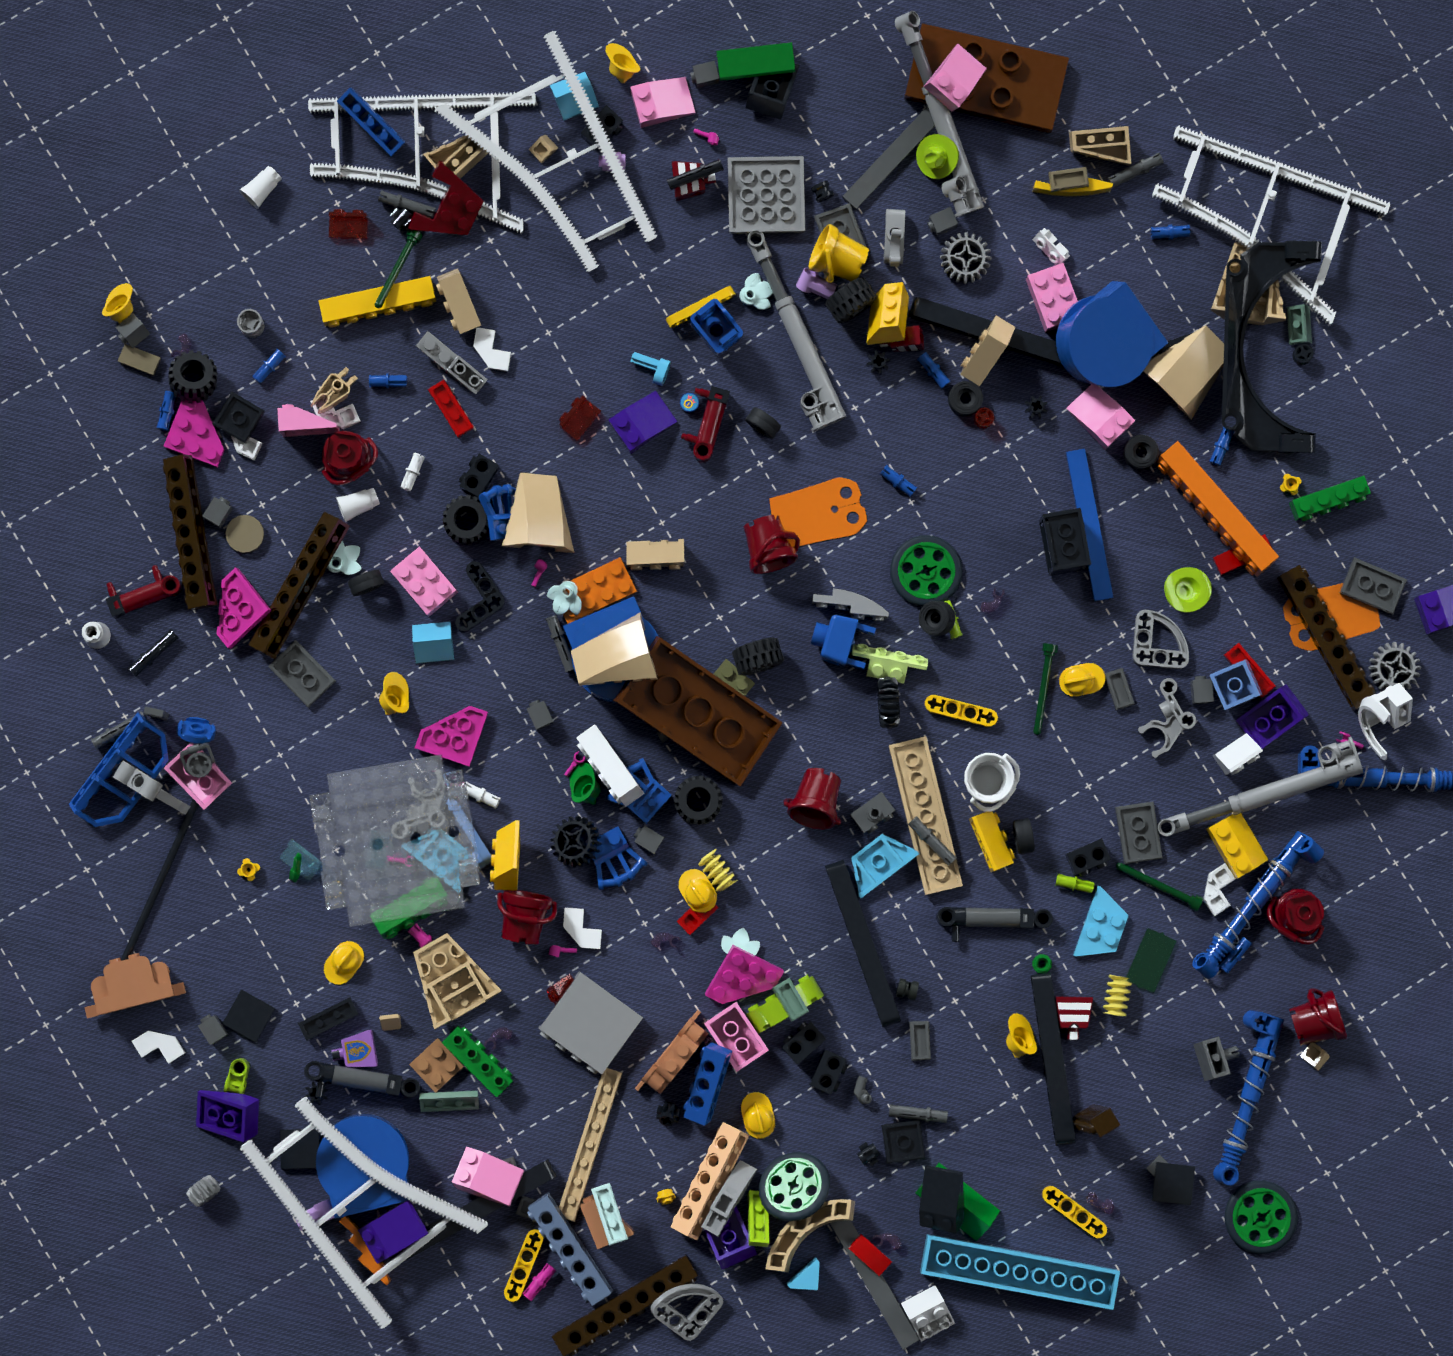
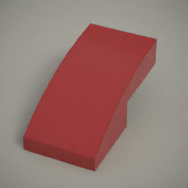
M715 904L707 912H697L690 908L677 922L691 935L719 907Z
M862 1234L848 1248L878 1276L892 1263L888 1257Z

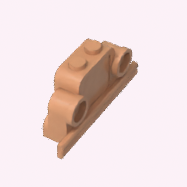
M140 953L128 955L129 959L121 961V958L109 960L110 964L106 965L103 970L104 976L95 978L91 983L95 1005L84 1007L86 1017L88 1019L186 994L184 983L172 985L168 966L163 962L150 964L149 959L145 956H140Z
M699 1010L687 1021L667 1049L635 1087L637 1091L646 1083L661 1094L709 1033L694 1022L701 1013Z

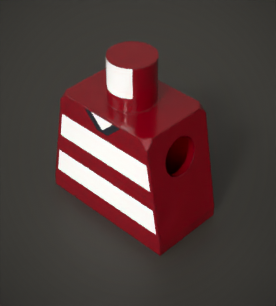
M673 161V177L698 168L702 163ZM715 173L709 175V178H701L675 188L676 201L704 194L705 184L716 183Z
M919 325L908 326L905 329L903 341L880 343V347L891 346L893 352L924 350L923 330Z
M1055 997L1059 1028H1067V1040H1079V1028H1088L1093 997Z

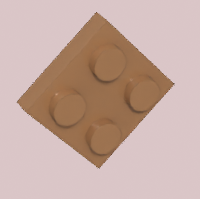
M439 1038L409 1064L435 1093L464 1067L442 1044Z

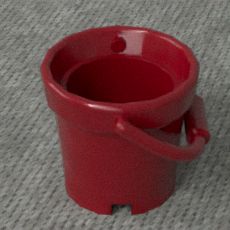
M350 431L335 432L331 437H328L322 451V463L325 467L322 470V474L327 481L334 485H344L351 481H356L367 473L369 468L375 463L378 457L376 444L370 437L364 439ZM368 443L370 444V446H371L372 449H373V457H372V459H371V449H370ZM330 475L336 479H339L340 481L332 479Z
M768 515L753 520L754 525L751 527L749 523L743 526L751 558L749 560L751 573L764 574L777 571L797 561L800 539L795 532L784 530L778 515L776 520L774 515ZM788 539H795L794 547H791Z
M821 768L807 769L795 798H786L783 803L784 806L788 807L787 814L796 823L812 829L825 830L831 829L835 824H841V820L836 812L841 779L833 772H830L829 776L823 774L825 769Z
M1290 889L1282 893L1278 898L1272 897V901L1268 905L1267 915L1268 920L1278 930V933L1293 942L1310 945L1319 940L1324 931V926L1321 925L1324 917V907L1312 892L1304 889ZM1316 930H1318L1316 936L1313 939H1301L1313 934Z
M504 890L503 893L497 894L498 908L503 914L501 937L514 942L521 941L525 942V944H538L543 924L551 922L556 917L557 903L551 897L528 891ZM552 906L551 916L545 919L547 910Z
M1311 988L1307 994L1308 1002L1289 1009L1290 1014L1295 1012L1291 1017L1298 1039H1304L1299 1041L1300 1046L1334 1038L1336 1040L1347 1038L1342 1016L1332 990L1322 992L1316 988ZM1313 993H1315V994H1317V995H1319V996H1321V997L1315 998V995H1314Z

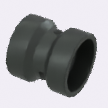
M900 978L896 997H908L909 1000L915 1001L919 982H907L906 979Z

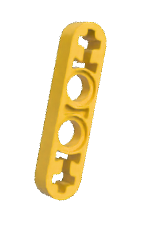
M732 286L725 287L666 318V322L670 328L676 327L690 320L691 315L710 300L717 299L720 303H723L736 294Z
M930 695L924 702L925 709L931 713L986 727L993 726L998 720L997 713L992 709L938 695ZM936 699L938 704H942V700L946 701L943 706V712L939 711L941 707L938 706L931 709L928 701ZM949 703H954L957 706L956 713H948L946 706ZM967 708L975 710L976 715L974 718L969 719L965 716ZM979 710L983 711L981 715L986 716L988 713H991L994 721L986 723L985 718H980V721H977Z
M1047 1186L1043 1189L1042 1198L1045 1202L1091 1236L1102 1238L1106 1235L1107 1227L1104 1222L1054 1186ZM1054 1190V1195L1060 1198V1195L1063 1196L1057 1206L1054 1205L1057 1202L1053 1198L1047 1199V1191ZM1064 1201H1070L1072 1204V1208L1068 1212H1064L1061 1208V1204ZM1081 1212L1086 1213L1088 1216L1085 1223L1077 1221V1215ZM1092 1218L1095 1219L1092 1222L1094 1225H1102L1101 1230L1103 1232L1101 1234L1097 1233L1095 1235V1229L1089 1226V1229L1085 1228L1090 1224Z
M532 1229L526 1235L504 1290V1296L508 1301H517L522 1295L544 1239L538 1229ZM538 1233L540 1241H536L533 1246L537 1247V1250L525 1247L526 1243L528 1245L531 1244L530 1234ZM524 1251L532 1252L533 1259L530 1262L522 1259ZM517 1269L525 1271L526 1277L523 1280L516 1279L515 1271ZM511 1280L523 1284L522 1287L517 1286L516 1292L518 1296L514 1295L513 1298H510V1293L507 1292L508 1289L512 1290L514 1286L513 1283H510Z

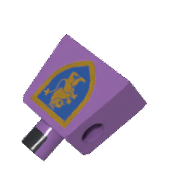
M372 1030L341 1040L342 1048L332 1050L333 1061L344 1060L346 1067L379 1066Z

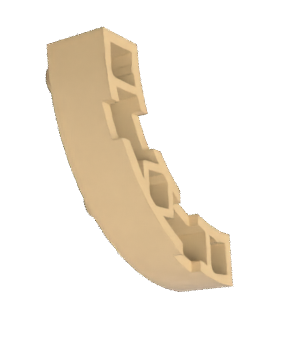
M844 1199L830 1200L824 1202L822 1207L810 1217L799 1221H789L780 1231L774 1245L771 1247L766 1269L789 1273L792 1258L801 1242L811 1232L823 1225L836 1221H853L855 1201Z

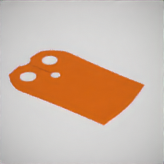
M834 478L801 490L769 498L771 515H774L775 520L777 515L780 517L785 531L795 532L798 535L800 546L854 535L867 522L865 508L859 503L860 489L856 482L846 478ZM843 487H849L852 490L850 498L845 499L841 497L840 490ZM832 506L838 507V511L836 513H833L831 511ZM856 512L859 516L858 522L855 524L849 523L847 521L848 513ZM788 539L791 547H794L795 539Z
M1343 583L1317 589L1319 592L1317 596L1320 601L1323 600L1327 605L1329 617L1334 618L1338 625L1337 631L1339 634H1343L1345 639L1372 632L1381 627L1378 609L1339 593ZM1288 599L1283 606L1285 621L1292 625L1289 634L1293 645L1308 651L1317 650L1311 637L1305 642L1299 639V632L1306 628L1300 617L1292 614L1291 608L1293 605ZM1305 599V606L1307 608H1312L1313 601L1311 599ZM1317 615L1319 617V621L1315 623L1317 625H1322L1323 619L1321 616ZM1325 632L1323 635L1324 639L1331 642V633Z

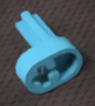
M636 352L632 354L630 361L631 363L656 371L653 383L663 386L671 361L663 358L657 360Z

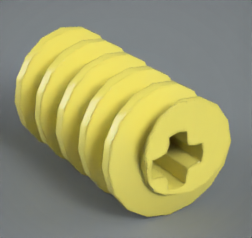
M714 849L701 858L698 865L699 867L705 865L703 873L710 872L707 878H714L711 884L712 886L718 884L716 892L725 890L738 880H731L734 874H727L730 868H723L726 862L718 861L721 855H714L717 850Z
M1109 975L1108 977L1113 982L1107 983L1112 989L1106 990L1110 997L1104 998L1109 1003L1108 1005H1103V1008L1108 1011L1104 1013L1121 1017L1126 1016L1122 1009H1127L1128 1006L1123 1004V1002L1129 1001V998L1124 995L1131 993L1126 986H1132V983L1127 981L1129 978Z

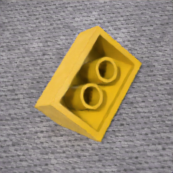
M903 282L884 284L876 293L877 298L870 308L867 345L903 341L905 338L909 295Z
M984 812L971 817L969 821L990 872L1013 864L1015 856L1012 849L1007 848L1005 842L1008 839L1004 830L1000 831L998 824L1000 820L997 813Z
M1241 813L1237 815L1231 814L1206 829L1236 879L1268 860Z
M515 820L498 830L496 839L492 840V850H495V855L491 856V866H494V871H490V882H494V890L518 889L520 821Z

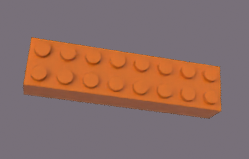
M1179 441L1160 455L1157 461L1159 464L1157 466L1164 475L1167 473L1171 478V484L1176 489H1181L1184 493V499L1188 503L1192 502L1195 505V511L1202 518L1205 517L1209 521L1207 523L1208 526L1222 536L1220 539L1226 546L1230 545L1234 550V556L1239 561L1243 560L1247 565L1245 568L1251 575L1255 574L1258 577L1278 559V554Z

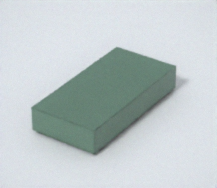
M790 978L772 988L791 1022L809 1012Z

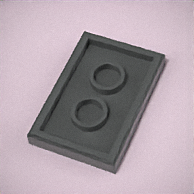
M850 203L814 216L820 234L826 225L832 224L839 229L840 233L866 247Z
M1354 557L1339 593L1393 615L1407 579Z
M296 640L268 666L308 708L336 682Z
M1154 801L1115 807L1124 864L1162 859Z

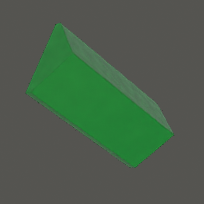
M792 42L716 51L720 81L795 72Z
M938 1163V1164L935 1166V1167L947 1169L946 1167H944V1166H943L942 1164H940V1163ZM963 1182L964 1222L960 1229L977 1241L990 1228L1000 1210ZM922 1185L915 1192L920 1197L922 1193Z

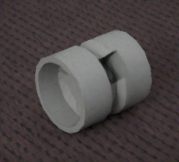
M245 309L238 315L237 325L246 337L256 338L262 334L265 325L262 317L256 310Z

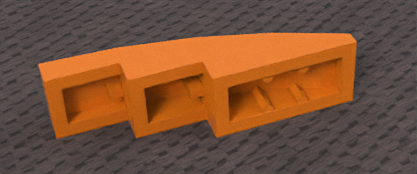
M344 1216L339 1222L354 1234L349 1241L363 1253L358 1260L375 1274L384 1267L383 1262L376 1263L358 1232L360 1228L348 1216ZM388 1274L381 1279L385 1285L391 1282Z

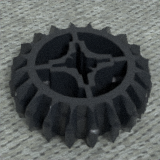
M895 677L880 678L877 684L879 723L882 728L892 729L900 724L898 682Z
M570 816L568 821L563 819L562 826L556 825L558 831H552L555 835V838L550 839L551 842L555 843L550 846L552 850H555L553 855L558 857L557 860L559 862H563L565 866L570 865L572 868H576L577 865L583 867L584 862L590 864L589 858L596 859L593 854L594 852L599 853L600 850L597 849V846L602 845L600 841H597L602 837L601 834L597 833L599 828L594 827V822L589 821L586 817L576 816L574 819V817ZM578 827H582L580 830H577L575 833H570V831H571L572 829L578 828ZM572 837L576 839L577 843L580 846L576 845V843L574 842L575 840H573ZM578 850L582 851V853L579 855L570 856L572 853L574 854Z

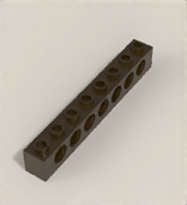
M181 454L163 459V472L166 475V490L169 493V508L172 512V526L176 535L175 544L179 552V566L182 570V584L186 594L185 603L188 609L192 610L216 606L217 600L192 455Z
M323 512L270 606L272 611L263 618L249 646L273 659L277 657L350 527L348 524L333 515Z
M1298 565L1278 576L1277 579L1353 711L1360 707L1361 701L1365 697H1371L1376 692L1373 686L1366 682L1364 670L1361 667L1358 668L1355 662L1357 660L1355 654L1346 647L1347 641L1344 635L1339 634L1337 631L1338 625L1333 617H1329L1327 605L1323 600L1320 601L1317 596L1319 592L1316 586L1309 582L1307 570ZM1296 582L1303 584L1304 590L1302 592L1296 590ZM1305 599H1311L1313 601L1312 608H1307L1305 606ZM1315 615L1322 617V625H1317L1314 622ZM1325 632L1331 633V642L1324 639L1323 635ZM1335 648L1341 651V658L1334 657L1333 650ZM1344 665L1351 668L1350 675L1343 673L1342 668ZM1353 682L1360 684L1361 689L1359 692L1352 689Z
M1092 1104L1074 1115L1075 1120L1073 1123L1077 1130L1096 1137H1102L1120 1126L1111 1108Z
M684 1255L554 1333L551 1337L563 1356H573L579 1352L578 1348L582 1345L588 1347L596 1342L594 1338L602 1335L604 1337L611 1333V1328L617 1324L621 1327L628 1323L630 1316L635 1314L637 1317L646 1312L645 1307L653 1304L666 1291L680 1285L694 1283L696 1281L695 1277L698 1274L687 1255ZM673 1272L681 1273L682 1279L679 1282L671 1280L670 1276ZM656 1282L664 1283V1291H655L654 1284ZM646 1292L648 1300L640 1302L637 1299L638 1293ZM623 1302L631 1304L632 1308L629 1312L621 1310L620 1305ZM612 1312L615 1316L614 1321L606 1322L603 1317L604 1314ZM590 1322L596 1323L598 1330L593 1333L589 1332L587 1324ZM573 1332L581 1335V1340L577 1343L572 1342L570 1339V1335Z

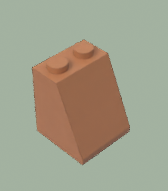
M593 1195L583 1198V1203L580 1204L595 1245L597 1249L609 1245ZM622 1219L627 1237L634 1235L633 1228Z

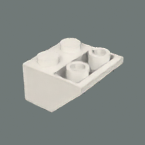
M1246 733L1213 755L1225 775L1229 773L1234 775L1245 768L1243 766L1244 763L1250 764L1260 758L1259 753L1263 750Z
M936 1285L901 1303L921 1342L955 1324Z

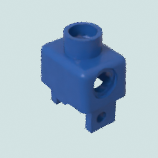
M717 299L710 300L690 317L694 330L717 356L724 353L743 336L742 329ZM713 325H720L723 328V334L719 337H714L710 333V328Z
M833 615L829 625L816 623L810 644L822 647L820 658L823 661L843 668L847 665L864 670L866 663L848 658V655L852 652L853 645L856 643L854 640L855 630L874 636L876 628L860 624L858 619Z

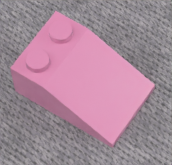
M957 44L923 87L952 112L965 101L986 68L962 46Z
M686 77L651 81L631 86V95L641 128L695 114Z
M1091 384L1066 408L1105 450L1135 422L1132 416L1097 385Z
M292 404L282 405V408H277L279 432L283 437L334 434L340 431L336 423L294 407Z
M189 743L183 750H186L187 747L196 745V743ZM180 753L164 767L203 809L207 808L232 784L215 763H213L209 774L204 777L197 778L193 777L189 772L186 773ZM188 754V755H185V756H184V759H185V762H186V763H187V759H188L192 754Z
M466 1147L452 1183L458 1190L510 1207L524 1170L487 1153Z

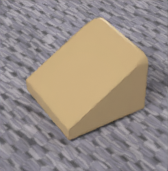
M547 135L539 137L529 150L543 163L558 147Z
M399 1014L379 1017L383 1031L401 1029Z
M1310 1043L1300 1055L1317 1071L1320 1070L1330 1057L1325 1050L1315 1043Z

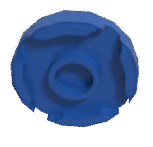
M189 717L186 718V721H179L177 734L187 742L203 744L214 739L216 728L213 724L210 725L206 719Z

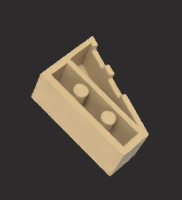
M1128 126L1071 131L1069 133L1071 152L1128 166L1131 165Z
M469 135L423 155L434 168H436L440 160L461 179L488 153H486L487 150L483 151L484 147L480 148L481 145L477 146V143H474L475 140L471 141V138L468 139Z
M458 268L438 276L439 284L436 286L439 294H444L446 302H443L447 313L451 312L453 319L450 321L454 331L458 330L461 334L481 326Z
M995 316L988 329H984L979 337V343H975L970 351L971 356H966L961 364L963 369L960 375L980 386L1006 349L1015 326Z
M678 539V542H668V540H661V542H627V567H631V570H642V567H650V570H661V567H669V570H680V567H684V539Z

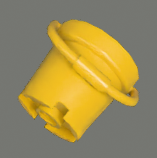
M828 224L821 232L814 246L809 261V270L823 272L824 279L829 283L834 281L833 275L853 281L858 278L862 271L860 268L866 262L869 248L840 233L839 229L832 224Z

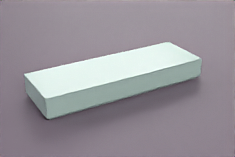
M610 1183L592 1188L591 1191L609 1246L628 1240Z

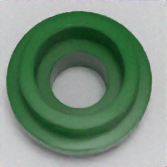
M1040 954L1033 959L1032 966L1036 972L1042 974L1051 969L1052 962L1047 955ZM1040 960H1043L1045 962V966L1043 968L1039 967L1038 962Z

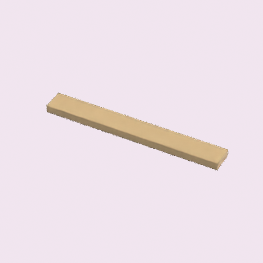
M606 1068L601 1075L559 1205V1209L565 1218L574 1222L622 1076L621 1072Z

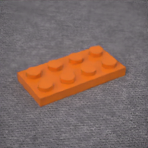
M621 557L571 580V582L577 585V595L582 601V607L578 615H575L568 609L563 616L567 624L637 592Z

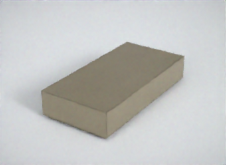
M1086 167L1048 172L1051 192L1089 187Z
M125 344L118 362L154 376L161 358Z

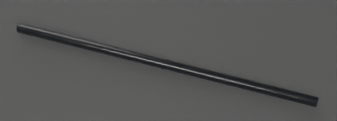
M194 799L190 804L191 807L185 815L129 939L121 961L129 959L128 955L132 954L199 805Z

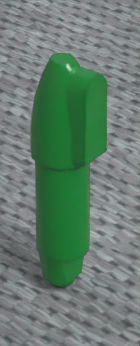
M297 853L294 857L293 868H291L289 880L297 882L301 872L302 858L300 853Z

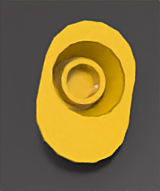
M615 43L606 46L605 51L610 59L609 71L621 83H625L634 73L640 71V66L625 47Z
M121 284L111 291L102 311L103 316H109L113 321L120 324L131 315L133 306L130 298L133 288L130 284Z
M1094 663L1068 667L1061 673L1059 678L1061 690L1069 696L1095 693L1105 683L1103 669Z
M390 672L384 677L383 691L379 696V703L385 710L386 715L405 713L409 709L408 684L403 676L397 672Z
M690 869L681 875L679 890L687 904L697 912L711 910L716 904L717 893L707 876L697 869Z
M352 941L339 944L324 964V974L328 981L340 985L347 983L364 961L362 948Z
M1018 1013L1012 1014L1008 1020L1010 1031L1006 1039L1008 1049L1015 1058L1025 1054H1034L1037 1051V1045L1030 1023L1023 1015Z
M760 1092L748 1094L741 1104L744 1126L747 1133L757 1139L765 1138L775 1128V1118L771 1102L765 1094Z

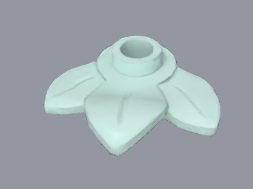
M754 273L745 280V287L740 291L739 297L742 303L753 305L759 310H765L771 307L767 298L773 292L769 283L766 281L761 282L759 273ZM747 293H751L752 298H749Z
M341 541L327 566L328 570L333 573L343 572L346 575L359 572L362 568L356 560L360 554V547L355 545L345 547L343 541ZM334 560L339 561V565L337 567H334L332 565Z
M565 581L561 585H554L548 590L547 597L554 600L553 610L557 615L564 614L568 609L575 615H578L581 611L582 601L577 595L578 588L574 582Z
M744 928L739 929L732 938L723 936L721 941L722 949L727 954L732 945L753 955H756L760 948L759 941H749L748 933Z

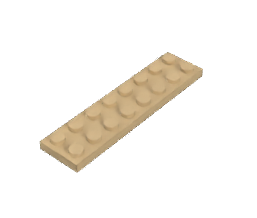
M926 736L889 745L907 824L917 816L924 825L932 829V833L955 855ZM908 825L913 848L920 853L916 856V861L925 895L963 886L957 860L955 859L947 866L924 840L921 841L919 839L920 836Z

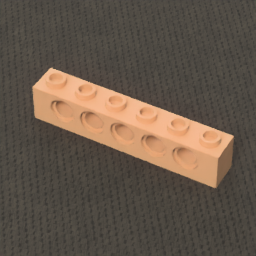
M722 1123L717 1130L713 1143L708 1148L704 1161L699 1166L695 1179L690 1184L687 1195L682 1200L678 1213L673 1218L671 1228L698 1240L703 1230L701 1226L710 1211V1207L731 1174L750 1135L729 1124Z

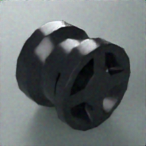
M828 181L818 183L811 188L812 192L816 194L817 203L834 196L833 191L829 188L830 184Z
M1307 344L1297 346L1292 354L1294 362L1298 365L1307 364L1313 358V349Z

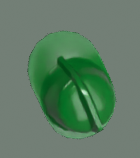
M589 763L579 764L571 773V797L575 803L596 804V798L600 794V784L595 779L594 769Z

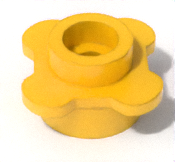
M1285 474L1280 490L1296 495L1301 479Z
M246 858L242 861L243 864L237 870L239 876H245L248 881H253L256 872L260 870V865L250 862V859Z
M672 1189L657 1192V1203L662 1205L672 1203L676 1199Z

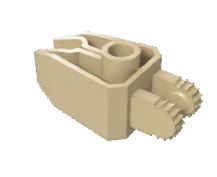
M347 367L338 375L336 373L330 374L317 391L311 407L319 401H325L318 414L329 411L348 397L350 387L358 378L354 375L347 383L343 381L342 378L349 371Z

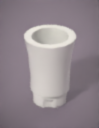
M267 166L264 171L262 170L253 180L242 187L239 192L251 205L259 209L265 198L282 178L272 167Z
M374 488L336 497L345 522L380 504Z
M89 622L82 628V636L91 648L100 649L109 643L111 633L105 624ZM96 631L97 634L92 636V632Z

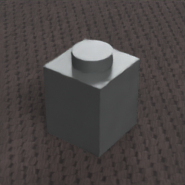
M715 61L693 66V72L690 73L692 84L696 83L697 89L719 83Z
M951 207L930 215L929 222H927L930 232H934L936 237L958 226Z
M133 313L115 327L120 333L117 337L124 345L128 343L132 348L150 335L144 324Z
M214 497L202 517L222 528L233 509L229 506L230 502L223 497H220V499Z
M1196 676L1195 680L1190 682L1192 705L1214 702L1212 680L1206 679V676Z
M536 700L529 704L530 707L527 708V711L536 731L554 723L544 701Z
M645 825L643 828L639 827L633 836L636 838L634 841L636 844L652 854H655L664 840L663 836Z
M209 1014L200 1020L201 1024L198 1027L210 1045H214L229 1035L217 1015L211 1016Z

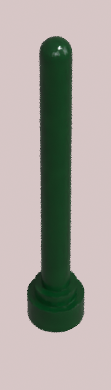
M409 229L407 232V243L375 302L376 308L382 307L413 246L420 243L423 235L418 230Z
M1043 643L1042 651H1044L1045 660L1033 730L1035 735H1040L1052 658L1055 657V653L1058 651V645Z
M1117 863L1116 865L1117 870L1188 903L1187 905L1190 906V909L1196 912L1202 904L1204 898L1198 895L1189 896L1123 863Z

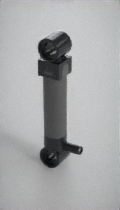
M943 907L937 912L936 920L941 926H952V942H959L960 927L1034 928L1035 925L1037 928L1043 929L1052 924L1053 915L1046 909H1040L1034 913V909ZM944 911H948L951 914L949 922H944L941 919V914ZM1041 913L1045 914L1048 918L1045 924L1038 922V916Z
M317 1061L309 1062L304 1068L305 1077L310 1081L318 1082L316 1098H323L325 1083L392 1096H399V1093H401L406 1098H412L420 1091V1085L416 1079L407 1078L402 1081L403 1076L383 1074ZM309 1067H318V1076H311L308 1071ZM406 1083L414 1085L415 1090L413 1093L405 1091Z

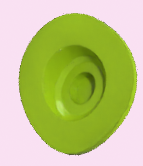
M932 134L925 137L920 142L916 152L918 167L926 176L933 179H941L951 174L959 159V151L956 144L950 138L941 134Z
M1185 567L1175 570L1167 577L1164 591L1167 601L1175 610L1188 613L1200 609L1208 602L1212 587L1209 578L1204 572L1197 568Z

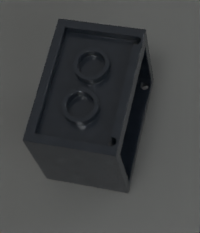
M1081 508L1043 514L1039 519L1049 576L1087 570L1091 565Z

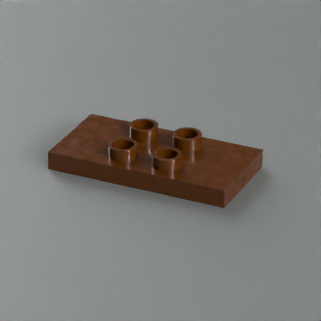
M922 23L920 33L923 40L921 43L933 74L957 44L962 46L986 68L971 93L961 106L954 111L1042 132H1052L1069 61L1068 57ZM913 58L904 99L927 104L921 89L924 85Z
M656 636L648 649L658 680H651L650 678L642 679V681L627 680L613 701L734 784L741 786L783 722L671 644Z

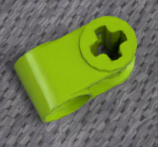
M239 1058L231 1063L223 1092L245 1093L250 1069L249 1062L246 1059ZM237 1062L244 1064L245 1069L242 1073L237 1072L235 1069Z

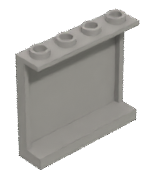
M579 971L572 984L538 1028L541 1030L540 1035L547 1040H550V1038L557 1042L555 1046L564 1052L567 1049L573 1053L571 1057L577 1062L581 1063V1061L587 1063L588 1070L594 1074H597V1072L603 1074L643 1017Z

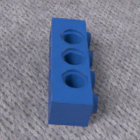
M352 87L337 100L390 156L406 142Z
M712 1042L702 1048L700 1058L702 1059L694 1072L696 1078L689 1088L690 1098L687 1099L683 1108L685 1110L684 1118L703 1126L711 1121L733 1052L732 1050ZM709 1062L713 1063L715 1069L710 1068ZM703 1080L709 1083V1087L705 1086ZM698 1097L703 1100L704 1105L698 1101Z

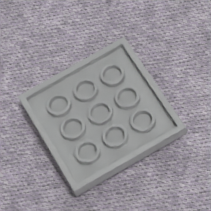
M804 156L728 157L729 234L750 233L753 230H759L762 233L805 232Z

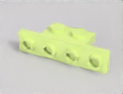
M854 644L851 655L870 659L867 676L879 679L895 677L897 682L904 683L908 667L927 670L928 659L921 655L911 656L901 651L892 652L881 647H868L865 644Z

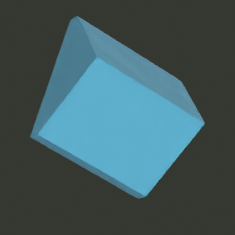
M583 72L576 75L579 76L577 79L580 80L579 83H582L581 87H584L582 90H586L584 94H587L586 97H589L588 101H591L589 104H593L591 107H594V109L598 108L592 85L586 73ZM567 80L550 85L563 120L570 119L583 112L579 111L581 108H578L579 104H576L578 101H574L576 97H573L574 94H571L572 91L569 90L571 87H567L569 85L566 84Z
M451 622L412 625L416 664L454 660Z
M816 1257L787 1282L789 1288L818 1290L820 1262Z

